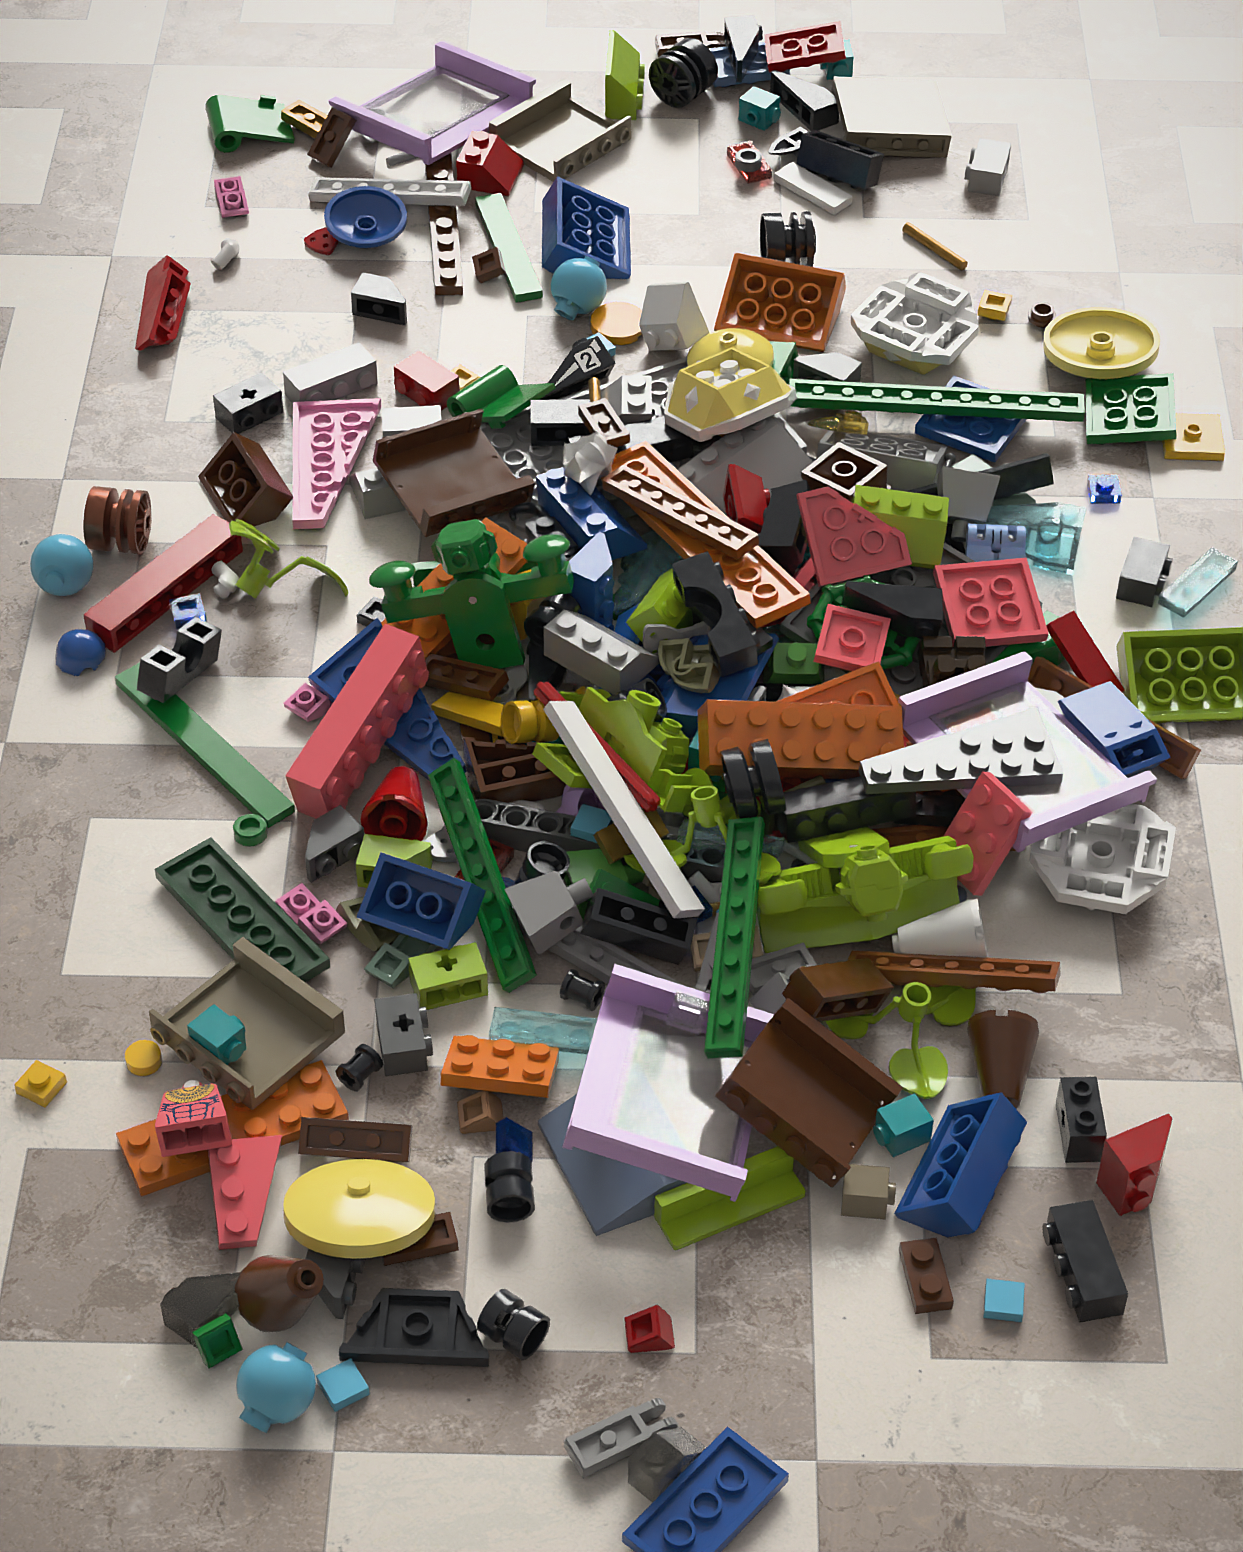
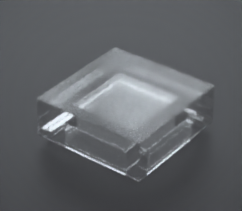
M676 991L665 1024L699 1035L709 1011V1001Z

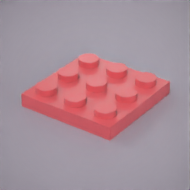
M1027 558L935 565L933 576L936 587L942 589L943 613L949 635L952 636V646L956 636L985 637L986 647L1043 642L1047 640L1049 633Z

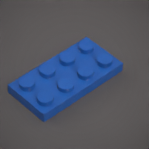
M727 1426L622 1533V1542L634 1552H722L786 1485L789 1473Z

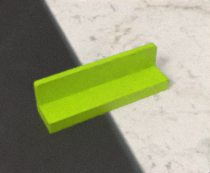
M777 1146L745 1159L743 1168L748 1170L746 1181L741 1187L736 1202L730 1200L731 1196L685 1183L655 1196L654 1218L672 1248L679 1250L805 1197L806 1190L793 1171L794 1158L787 1155L784 1150Z

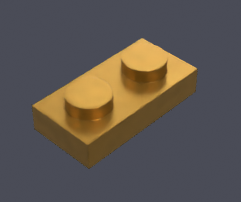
M300 100L281 111V120L313 138H316L327 117L324 113Z

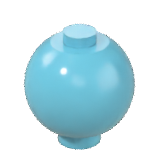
M585 256L584 259L573 258L565 261L555 270L551 280V293L557 302L554 309L557 314L573 321L577 314H588L602 304L607 292V281L603 271L599 268V262L588 256Z
M68 534L51 535L43 539L34 549L30 561L31 574L37 585L45 592L55 596L73 595L82 590L90 581L93 573V558L88 547L80 539Z
M286 1342L284 1348L278 1345H268L259 1348L249 1355L239 1370L236 1382L238 1399L245 1406L239 1418L260 1431L267 1433L272 1424H286L300 1417L310 1406L316 1388L313 1368L311 1364L304 1360L307 1353Z

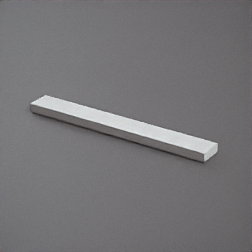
M549 701L543 709L672 917H698L705 908L574 701Z

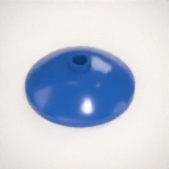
M359 186L336 194L325 208L324 221L328 232L336 240L356 248H375L383 246L400 236L407 224V210L402 200L392 192L378 187Z

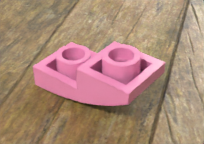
M241 176L215 179L214 187L222 218L249 214Z
M304 683L283 704L285 708L309 722L324 716L333 703L329 700V697L316 690L313 686L311 687Z
M303 883L275 901L311 940L320 945L347 927V922L326 900L319 902Z

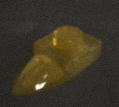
M847 410L844 414L836 413V416L811 420L807 425L831 431L867 435L869 423L866 417L862 416V413Z

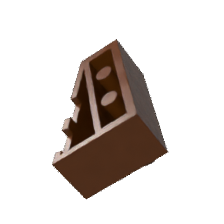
M464 737L463 759L476 800L490 799L506 803L518 800L535 802L563 795L566 783L532 755L536 743L540 742H527V745L506 744V740L496 739L495 743L474 741L475 738Z

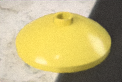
M727 328L711 332L697 341L688 352L687 365H693L698 360L702 361L733 347L772 366L774 352L770 342L760 334L747 329Z

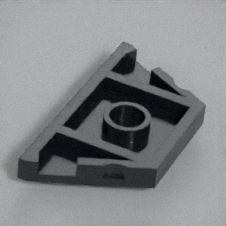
M382 1288L372 1301L371 1309L365 1312L357 1322V1330L347 1344L343 1342L339 1347L340 1361H346L351 1358L353 1362L489 1367V1352L481 1343L477 1327L472 1317L468 1315L466 1305L459 1291Z

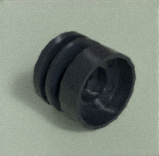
M684 38L651 63L648 78L651 88L660 100L671 107L682 108L715 83L718 77V65L714 55L705 44L694 38Z
M810 211L801 212L800 224L797 213L791 212L788 225H784L781 213L761 214V257L783 262L786 261V258H789L790 263L799 265L801 258L802 265L813 267L814 255L816 253V231Z

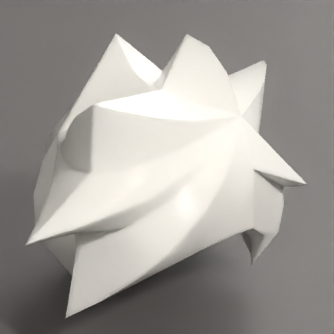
M597 430L589 436H582L576 443H564L563 465L565 475L579 482L583 489L591 495L597 481L601 477H606L612 473V463L618 448L608 445L603 435Z

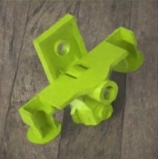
M587 687L584 695L575 692L559 691L566 701H574L587 723L660 797L661 803L658 806L664 812H683L688 817V813L694 811L691 799L692 791L702 786H713L711 778L702 769L691 768L684 774H681L684 772L689 756V738L681 731L682 725L673 719L664 718L663 722H654L661 704L654 696L642 691L631 690L626 700L608 701L606 698L612 695L604 689L595 690L592 687ZM536 743L532 755L564 783L573 788L592 789L565 744Z

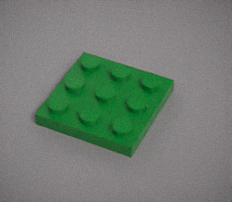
M1174 373L1133 375L1114 379H1085L1087 444L1177 439Z

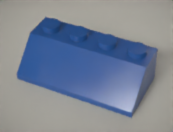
M564 467L551 469L546 473L536 476L538 504L551 517H555L578 545V552L599 531L605 534L612 560L647 549V543L596 487L591 495L588 494L579 482L565 475Z
M1002 1092L948 1105L894 1213L898 1219L947 1238L971 1234L979 1228L982 1216L995 1195V1189L1002 1174L1008 1168L1011 1155L1019 1144L1021 1134L1027 1124L1025 1118Z

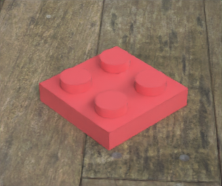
M828 604L813 662L849 671H855L878 661L881 663L891 619Z

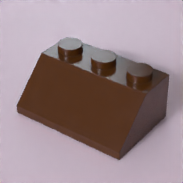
M235 432L231 434L198 476L223 518L229 523L231 520L236 521V519H240L252 526H258L276 520L294 498L261 445Z

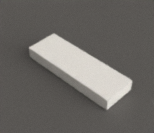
M793 162L774 173V181L832 215L837 214L852 204V195Z

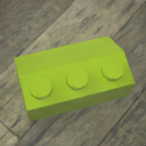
M609 30L605 71V116L610 119L622 120L629 115L631 120H636L637 110H642L645 64H640V53L615 30Z
M862 485L855 486L852 503L858 504L877 516L879 520L905 534L912 562L910 566L934 569L935 565H941L948 520V497Z
M672 568L659 576L626 621L641 642L643 641V629L647 624H665L676 629L693 626L692 611L685 606L674 585Z

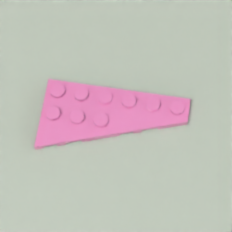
M381 398L293 402V529L325 527L382 407Z

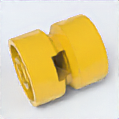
M527 700L509 701L503 706L500 720L503 737L508 743L553 742L557 740L559 734L544 712L545 706L539 700L531 702Z

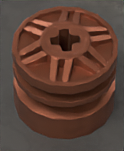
M93 486L87 496L84 509L83 533L85 545L90 550L111 551L116 543L119 552L127 553L130 550L133 554H143L148 544L152 523L151 500L148 491L136 490L134 493L131 489H124L119 499L116 488Z

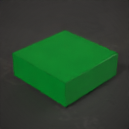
M226 1313L192 1332L203 1363L209 1369L243 1350L232 1319Z

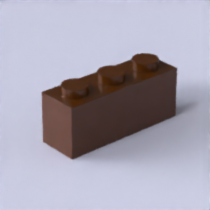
M869 958L799 967L790 975L789 983L782 992V995L785 999L789 998L817 1021L822 1022L877 1013L894 987Z

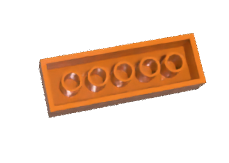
M707 699L697 710L699 768L711 776H723L722 773L724 771L720 751L738 747L742 750L747 765L750 766L749 745L768 739L771 745L779 775L782 778H814L818 775H821L824 779L855 778L860 776V761L904 748L902 706Z

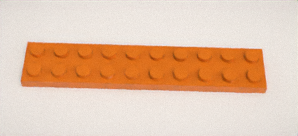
M647 441L615 455L612 463V472L625 465L728 518ZM624 501L683 559L708 551L713 562L720 563L724 573L723 581L725 585L730 584L736 596V606L744 609L747 619L756 629L811 604L810 593L758 545L737 560Z

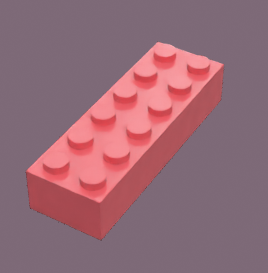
M384 624L285 775L298 812L317 819L339 805L346 809L348 798L354 789H358L361 786L364 773L371 763L373 764L377 761L382 745L387 738L393 736L398 720L403 713L409 711L416 692L419 688H423L428 680L429 671L427 670L419 636Z

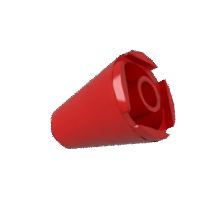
M399 766L387 773L362 810L360 823L364 828L365 834L419 841L424 839L428 821L419 777L414 770Z

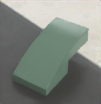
M400 933L391 945L386 942L383 944L364 970L366 973L394 988L409 977L408 958L419 956L423 953H432L437 948V945Z

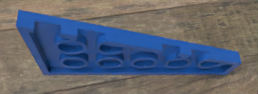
M378 617L308 676L310 685L329 697L332 703L383 626ZM419 688L413 697L409 711L402 714L397 722L393 736L387 738L384 745L427 780H429L428 774L453 758L461 762L463 771L466 773L465 763L449 736L444 732L436 714L429 707L424 694Z

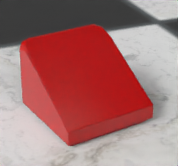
M658 1304L624 1317L627 1347L630 1353L663 1351L675 1348L671 1316Z

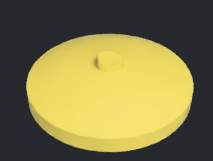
M1108 307L1082 308L1058 316L1046 327L1043 340L1044 353L1055 366L1068 373L1094 379L1121 378L1145 370L1157 359L1160 345L1159 333L1148 320L1129 311Z
M374 1159L337 1161L312 1169L292 1183L284 1197V1223L286 1229L296 1241L315 1252L333 1257L352 1259L379 1257L411 1246L429 1231L435 1217V1197L431 1186L422 1176L402 1165Z

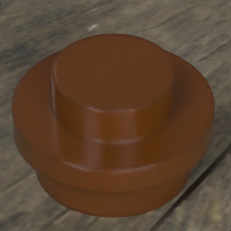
M1037 302L1028 311V320L1036 327H1047L1056 318L1054 307L1046 302Z

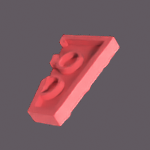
M282 1135L232 1139V1146L208 1149L219 1250L257 1246Z

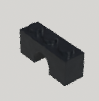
M194 617L177 630L176 642L172 651L158 645L140 659L137 690L162 703L166 702L218 660L222 629Z

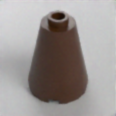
M996 1010L977 1013L969 1018L967 1033L981 1096L984 1097L1002 1092L1017 1109L1020 1106L1039 1037L1038 1022L1029 1014L1016 1010H1008V1016H996Z
M265 1255L256 1258L240 1272L235 1284V1294L237 1293L240 1305L237 1307L240 1315L250 1326L263 1332H279L293 1327L301 1320L321 1291L324 1281L323 1273L316 1263L307 1259L279 1255Z

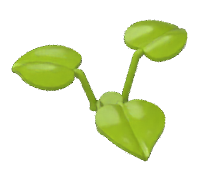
M236 519V521L231 520L229 523L231 535L250 539L256 548L250 565H248L235 584L253 598H257L265 585L271 588L274 582L300 564L316 568L333 578L341 587L345 597H347L349 592L340 576L330 567L308 556L299 557L273 577L268 578L267 576L270 571L260 565L259 562L265 550L273 554L274 551L270 546L279 551L278 545L247 522Z
M702 786L692 791L691 799L694 811L688 813L689 824L685 844L683 845L676 840H662L679 868L687 863L685 853H688L691 849L696 821L704 828L718 825L726 842L727 828L725 824H728L729 819H737L728 795L720 800L718 789L714 786ZM757 800L758 815H759V814L761 813V805H760L759 801ZM762 853L759 883L765 882L772 876H777L781 873L779 861L767 853ZM634 854L624 855V859L629 866L645 873Z
M912 982L904 987L901 997L895 996L893 1001L875 1016H873L874 1013L828 1020L826 1023L838 1037L860 1039L866 1035L868 1023L876 1024L897 1007L901 1017L905 1021L913 1023L912 1049H899L893 1054L889 1062L890 1076L903 1087L904 1091L911 1094L915 1093L916 1096L923 1099H932L940 1094L945 1086L948 1077V1064L938 1048L933 1046L918 1048L921 1020L925 1015L932 1013L934 1019L943 1025L957 1026L964 1024L973 1015L976 1004V988L964 989L961 986L950 985L929 987L926 984Z

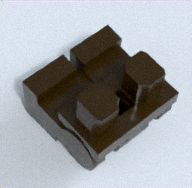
M922 636L918 650L920 675L923 679V688L986 666L984 655L986 648L985 637L956 636L952 646V636Z

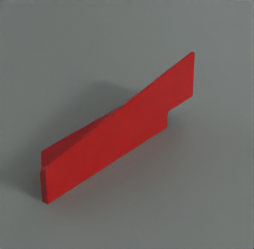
M168 255L147 272L136 350L141 351L148 346L167 345L177 337L191 283L186 280L189 271Z

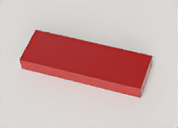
M1074 610L1047 625L1050 636L1077 678L1093 687L1111 681L1122 693L1125 691Z

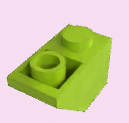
M364 834L356 861L357 886L368 888L381 852L431 869V842Z

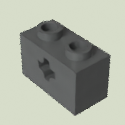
M417 993L374 999L385 1077L428 1071L427 1056L433 1055L431 1035H424L423 1028H428L426 1006L419 1007Z

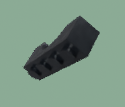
M708 551L673 563L674 585L685 606L706 608L720 618L718 624L707 633L709 654L721 677L757 665V651L761 649L758 636L755 631H749L747 627L749 625L744 609L737 608L735 604L736 596L730 584L725 585L723 581L724 573L720 563H714Z

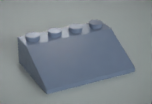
M639 1064L631 1065L615 1128L686 1150ZM576 1095L538 1120V1126L596 1236L653 1216L656 1195L687 1183L576 1147H572V1150L563 1148Z

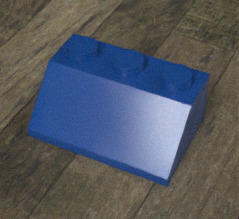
M599 531L569 561L575 581L572 593L568 594L579 603L582 615H586L614 631L613 587L615 581L613 579V562L605 534Z
M381 852L357 918L450 950L474 924L486 890L462 879Z

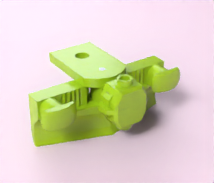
M868 827L798 841L799 850L817 863L781 870L779 875L772 876L769 880L759 883L757 918L763 950L765 953H771L800 943H804L806 948L875 940L897 933L898 927L960 903L957 876L968 874L973 868L974 856L971 847L968 844L957 846L955 839L950 836H944L889 848L888 840Z

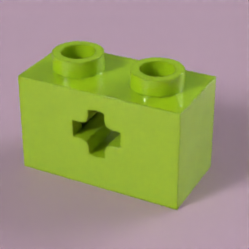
M476 942L457 945L450 950L444 949L408 958L410 983L414 993H417L419 1007L426 1006V1010L488 995V974Z

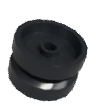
M768 739L749 745L750 766L747 765L745 756L740 748L735 747L720 751L724 771L722 773L724 784L737 819L758 816L756 800L758 796L766 814L773 815L786 811L782 783Z

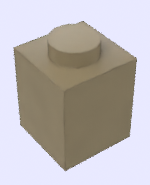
M848 1164L851 1168L843 1178L841 1216L885 1220L887 1205L895 1204L896 1183L889 1182L890 1167Z

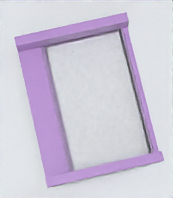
M440 41L435 44L434 67L360 106L336 96L329 99L328 103L333 108L357 120L352 129L353 131L407 154H412L414 157H419L423 159L424 164L430 165L464 146L471 131L489 132V121L533 97V85L536 84V79Z
M1025 651L900 696L898 703L902 706L903 735L913 745L1033 707L1038 708L1064 771V777L1061 784L1006 786L1033 812L1031 817L1020 822L1017 838L1012 846L1017 852L1025 850L1027 845L1137 801L1145 802L1149 786L1156 784L1157 778L1149 770L1127 778L1028 682L1033 659ZM972 788L957 790L967 798Z
M614 964L602 999L563 1148L572 1150V1147L586 1150L731 1196L730 1200L736 1202L741 1187L746 1181L748 1170L743 1167L752 1125L715 1097L742 1057L707 1059L704 1049L710 994ZM748 1006L743 1056L774 1014Z

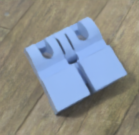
M967 524L965 555L975 562L1026 558L1025 526Z

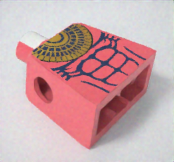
M190 1080L181 1089L169 1090L163 1094L155 1122L162 1157L232 1146L226 1111L216 1084L203 1085L199 1081Z

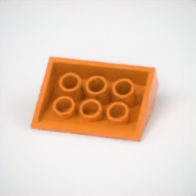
M734 253L714 331L727 328L747 329L760 334L768 341L796 342V346L799 348L824 352L840 313L846 290L845 275L837 271Z

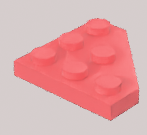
M828 486L796 495L819 587L912 565L903 532L887 525L863 507L842 497L834 489Z

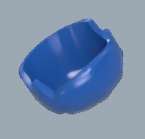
M87 629L71 630L63 634L57 644L56 665L62 672L73 676H79L85 668L90 667L96 670L98 665L105 659V643L93 631Z

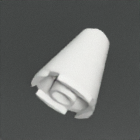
M968 899L898 927V935L892 936L894 953L988 958L978 899Z

